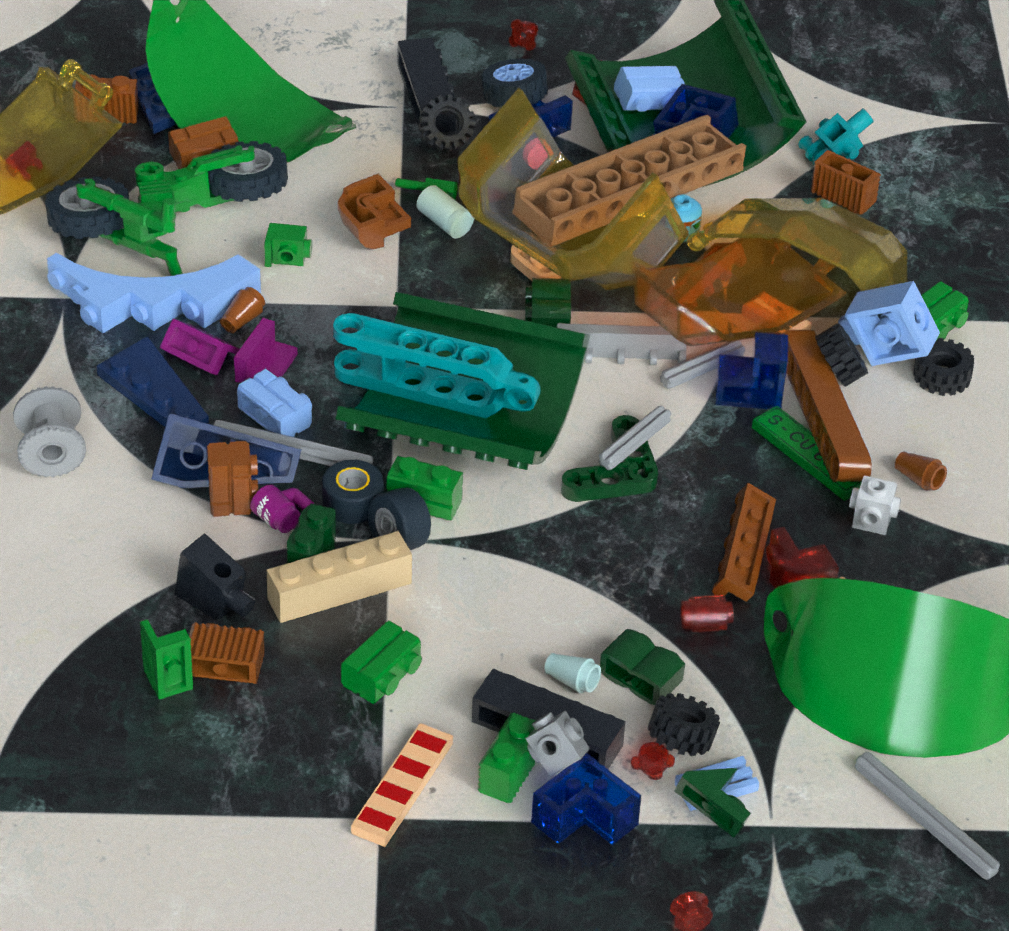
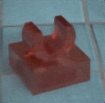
M27 140L5 160V169L13 177L20 172L21 178L29 182L31 181V175L26 172V168L28 166H35L41 172L43 164L36 158V148Z

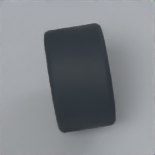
M357 459L337 462L329 467L322 477L323 506L335 509L336 521L360 524L368 521V508L372 499L378 494L384 493L383 475L377 467L369 462Z
M398 488L380 493L372 499L369 505L368 523L373 538L399 531L410 550L419 548L427 542L431 532L430 513L424 499L411 488Z

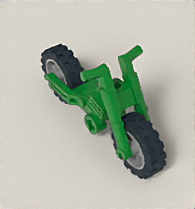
M242 141L235 142V145H224L222 149H215L211 154L193 158L187 167L175 171L164 172L162 164L145 162L135 168L136 185L139 188L138 203L129 200L128 189L124 188V185L120 182L115 183L114 179L107 178L104 180L102 177H93V179L81 177L76 181L71 179L65 181L62 186H55L53 192L49 191L47 193L45 205L48 225L52 227L55 233L61 232V235L64 237L74 236L75 239H83L90 236L91 239L100 236L112 241L113 244L122 245L151 258H160L165 260L170 276L180 275L183 273L177 258V248L156 239V237L175 231V212H188L190 207L196 204L207 208L230 201L243 202V199L257 201L258 198L263 197L265 199L271 197L272 193H279L282 191V187L287 185L288 180L286 154L284 152L281 153V149L277 146L271 147L269 143L258 144V141L244 143Z

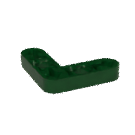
M622 415L615 418L611 427L612 443L637 424L639 420L630 415ZM648 441L635 450L640 452L641 456H628L612 470H607L604 466L600 465L567 470L562 476L561 494L567 500L582 502L652 492L657 486L658 468ZM640 469H642L643 478L640 474H637ZM604 478H613L618 482L615 484H606L601 480Z

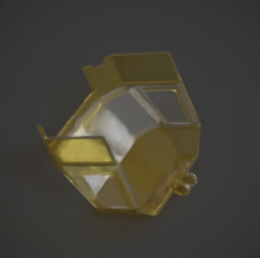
M518 88L458 157V170L461 180L459 197L472 217L566 280L575 281L581 279L591 281L605 290L650 282L689 236L662 182L654 172L651 173L609 224L552 247L547 245L512 214L517 187L574 166L560 152L542 118L535 112L524 91Z

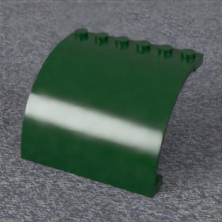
M714 0L721 15L715 23L689 41L653 56L627 61L597 60L593 54L574 50L569 51L565 60L607 152L708 115L711 117L710 124L734 144L739 145L743 143L746 145L743 171L708 184L711 185L732 178L763 162L787 144L799 132L807 121L744 0ZM676 66L681 75L680 78L683 79L687 87L680 108L672 111H624L620 98L617 97L614 91V83L620 68Z
M395 292L393 305H397L398 310L394 323L497 348L513 364V371L528 374L539 382L541 388L539 398L534 408L530 411H516L503 407L497 413L487 418H482L368 389L364 398L355 408L338 406L335 419L344 421V428L364 432L365 426L378 429L377 436L396 440L398 434L409 436V443L429 447L431 441L443 444L442 451L462 455L463 449L474 451V458L484 461L495 462V457L508 459L507 466L527 470L528 464L538 465L544 462L554 448L569 413L584 364L590 335ZM417 343L406 344V348L408 349H416L420 347V345ZM439 351L436 353L441 357L452 355L449 351ZM474 358L468 360L467 362H469L470 364L478 365L482 364L484 361L481 359ZM406 360L407 363L419 365V363ZM426 366L427 368H431V369H435V370H440V371H444V372L451 373V371H447V370H443V369H439V368H435V367H431V366ZM458 373V375L483 381V379ZM408 379L405 381V383L408 385H417L421 383V381L417 379ZM439 387L436 391L448 393L452 389L449 387ZM473 394L467 397L469 400L479 401L483 399L481 395ZM520 400L519 403H520V404H525V403H527V401H526V400Z

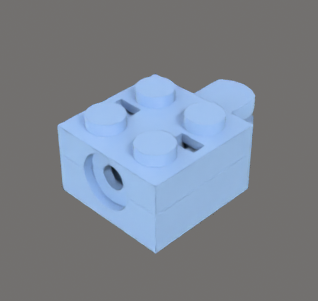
M914 281L857 292L845 315L841 316L838 320V323L844 328L854 345H861L871 366L928 356L940 334Z

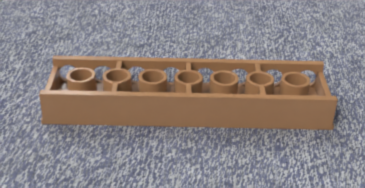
M705 115L517 187L512 214L547 245L552 247L668 201L677 195L688 193L743 171L746 145L743 143L739 145L734 144L710 124L711 117Z

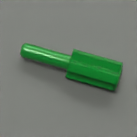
M400 178L395 180V186L398 188L419 191L436 185L454 200L458 193V182L426 178L425 182Z

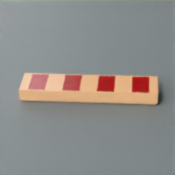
M420 723L352 823L351 834L386 847L453 745V735Z

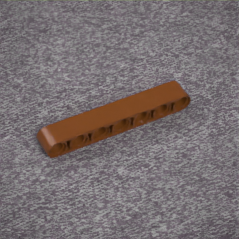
M780 330L777 339L779 357L832 481L861 482L863 476L870 477L872 471L870 454L831 366L827 363L825 356L820 350L821 348L817 344L815 336H817L814 330Z

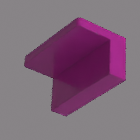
M174 318L160 345L161 349L214 375H218L228 352L237 354L240 348L210 333Z
M262 318L235 355V382L242 383L249 378L253 379L254 375L264 369H267L276 377H282L298 355L297 347L275 341V321Z

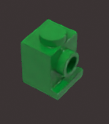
M269 223L264 242L265 267H271L272 263L304 266L305 258H311L312 239H307V226Z

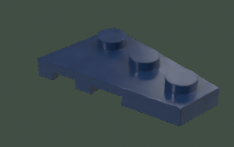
M148 62L130 69L129 79H137L138 101L153 134L176 125V122L169 115L155 89L148 69Z

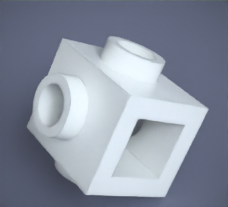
M863 476L860 489L853 488L849 508L855 509L852 528L886 535L891 517L897 518L901 498L895 497L897 483Z

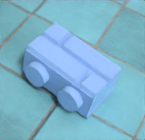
M676 66L621 67L614 83V91L617 97L620 98L623 110H638L640 112L679 109L687 87L683 79L680 78L681 75Z
M264 369L254 375L253 379L249 378L237 387L238 408L267 431L294 437L296 432L299 434L310 427L312 423V403L304 393L298 394L290 388L288 382L283 377H276L270 371Z

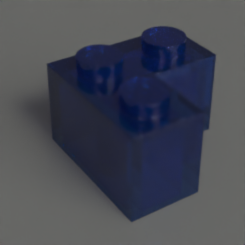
M681 84L654 120L655 134L708 115L711 117L710 124L729 139L739 125L735 97Z
M755 332L752 357L719 354L715 405L772 409L776 406L781 408L788 363V335Z
M585 753L580 760L565 768L533 792L531 823L558 844L582 825L586 824L613 845L639 825L642 795Z

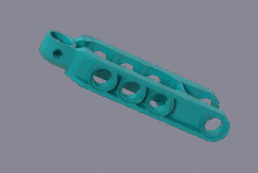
M354 313L342 314L334 320L333 337L335 340L343 345L357 348V350H344L335 356V376L343 383L482 418H487L497 413L503 407L516 411H530L534 408L541 392L539 382L528 374L513 371V364L497 348ZM349 327L358 330L355 333L342 332L343 329ZM417 343L420 345V347L416 349H408L406 348V344ZM439 351H449L452 355L441 357L436 353ZM476 358L481 359L484 362L482 364L474 365L470 364L467 361ZM406 360L419 363V365L407 363ZM350 363L359 366L353 370L343 368L344 365ZM426 366H431V367H435V368H439V369L451 371V373L444 372V371H440V370H435V369H431V368H427ZM458 373L483 379V381L458 375ZM408 379H417L421 381V383L417 385H408L405 383V381ZM439 387H449L452 391L440 393L436 389ZM473 394L481 395L483 399L479 401L469 400L467 397ZM526 400L527 403L520 404L519 401Z

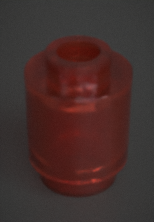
M725 595L690 597L687 601H681L683 629H691L692 632L727 630V623H733L732 601L726 602Z

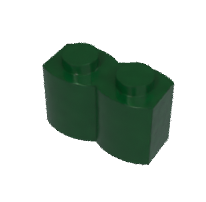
M532 278V287L526 286L525 320L557 327V323L570 324L571 279Z
M311 503L302 511L299 517V527L290 534L287 540V563L335 550V509Z
M626 629L601 653L600 657L601 673L607 679L619 686L629 688L637 697L652 705H656L660 696L664 695L666 697L668 693H671L683 681L685 663L674 651L655 646L647 635L632 629Z

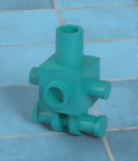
M864 108L847 121L837 113L830 120L825 118L819 123L820 128L815 131L818 137L816 142L813 143L810 136H804L800 139L798 146L805 151L806 158L812 161L813 165L827 150L853 160L858 157L859 149L863 147L858 135L870 126L874 120Z

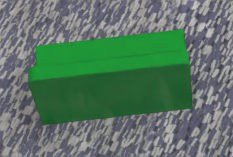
M148 619L140 621L143 669L158 699L192 690L191 639L186 629L157 638Z

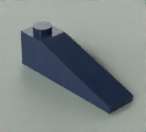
M169 413L151 479L181 488L209 487L207 445L218 442L230 444V442L247 441L249 443L250 455L257 454L258 475H252L251 480L257 479L258 484L293 483L301 449Z

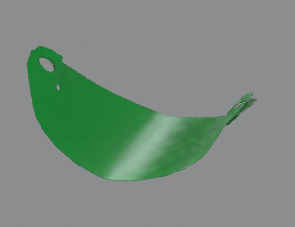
M153 0L146 38L148 69L159 97L169 115L180 129L226 116L239 142L250 143V141H258V144L265 142L271 144V147L277 146L281 149V153L284 152L286 154L288 163L312 148L328 144L345 132L357 128L356 124L352 123L351 118L347 116L341 117L281 77L205 0H180L178 5H173L170 0Z
M803 579L779 586L768 595L764 615V637L779 686L796 709L812 722L840 739L882 754L929 758L960 755L981 750L1001 741L1009 734L1008 618L954 599L876 582L851 579ZM776 610L782 611L787 618V628L784 632L777 630L774 626L773 614Z

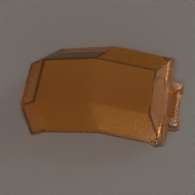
M798 220L791 221L779 237L757 222L749 233L700 262L646 268L635 261L631 264L635 305L675 339L688 346L783 334L842 298L847 292L826 276L829 271L839 264L841 254L833 248L828 249L806 232L805 226ZM795 241H799L820 258L814 266L790 248Z

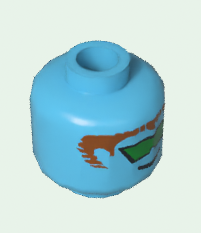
M681 194L664 202L661 215L663 233L676 242L688 241L699 233L702 208L695 199Z

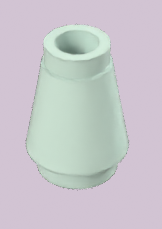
M551 653L545 663V673L579 693H584L585 691L590 693L595 690L600 681L601 667L595 664L591 658Z

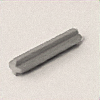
M732 340L663 370L660 380L665 388L671 389L743 357L745 347L740 340Z
M657 406L599 454L600 460L598 462L600 466H604L607 470L615 468L671 421L670 410L665 409L663 406Z

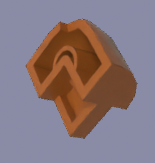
M379 173L343 188V194L339 198L337 206L339 215L347 229L366 248L384 247L385 237L411 228V217L395 201V190Z

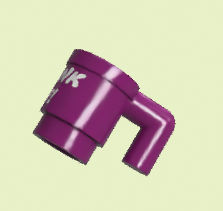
M271 484L257 491L252 498L250 509L271 528L278 529L281 533H288L299 523L300 512L296 509V506L303 511L311 503L314 504V502L297 488L280 491Z

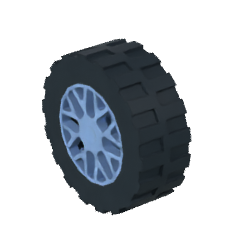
M523 58L508 59L488 66L487 69H484L483 74H481L484 100L494 107H526L544 99L545 95L548 94L546 69L539 61Z

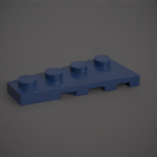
M148 337L143 338L97 365V376L164 427H166L169 413L209 424L207 413Z

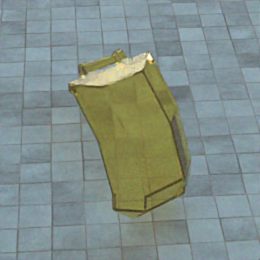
M68 59L64 62L59 75L49 67H39L35 80L0 114V215L52 191L57 185H64V182L70 180L122 127L123 123L104 110L105 105L113 96V89L106 83H99L83 71L81 65L74 59ZM74 80L93 93L91 100L72 87Z
M745 198L717 220L706 223L702 231H695L687 239V244L691 250L700 251L717 238H779L844 270L861 291L907 282V250L893 233L824 198Z

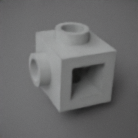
M566 711L561 712L555 717L549 712L532 723L534 730L526 738L530 755L537 763L543 765L550 777L580 760L590 749L583 739L584 733L576 719L570 718Z

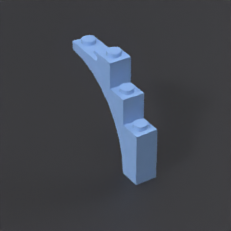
M58 253L47 258V278L51 286L70 297L74 303L80 304L81 319L102 334L131 316L139 323H143L155 331L182 313L189 320H193L201 327L206 328L223 317L239 290L252 287L261 294L260 268L239 254L220 264L196 272L147 278L119 276L96 271L76 264Z

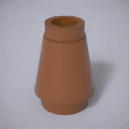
M252 287L239 290L220 319L221 326L226 331L235 333L263 312V307L265 306L263 296Z
M903 451L897 456L895 461L896 470L926 491L930 489L938 490L943 485L947 476V468L942 465L939 459Z

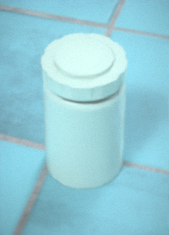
M432 185L427 187L418 197L417 209L452 238L457 239L464 236L472 227L474 221L473 214L438 186Z

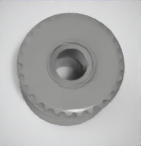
M53 386L39 387L36 390L25 393L16 403L13 412L17 428L25 434L20 440L17 449L20 463L32 474L44 477L62 476V474L74 471L76 467L80 466L86 455L85 440L75 430L81 418L79 401L67 390Z

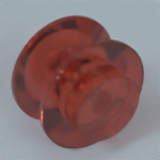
M698 891L686 892L672 901L670 910L676 916L674 922L679 930L701 931L711 922L713 913L707 907L708 898L704 893Z

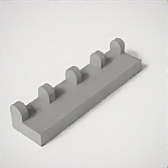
M557 323V328L590 335L585 363H592V357L617 358V364H624L625 358L650 359V365H657V359L678 360V363L686 361L687 327Z

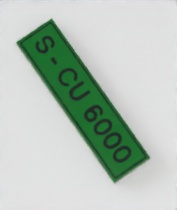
M776 406L753 419L752 428L842 500L846 501L851 498L853 488L860 489L862 481H832L812 432L780 407Z

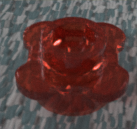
M520 19L512 21V36L509 37L510 45L513 47L522 46L529 51L533 50L536 47L535 39L539 30L538 26L533 22L521 21ZM524 32L526 37H522L521 33Z
M648 742L640 747L638 756L632 757L630 764L633 769L641 770L644 774L648 775V778L659 780L663 777V772L667 768L674 766L675 758L668 753L664 745Z

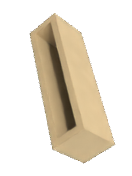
M399 531L270 568L267 569V599L280 623L406 586L412 584V553Z

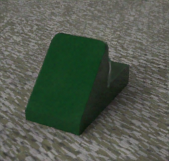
M737 769L686 771L674 792L735 838L751 814L740 799L723 792L730 784Z

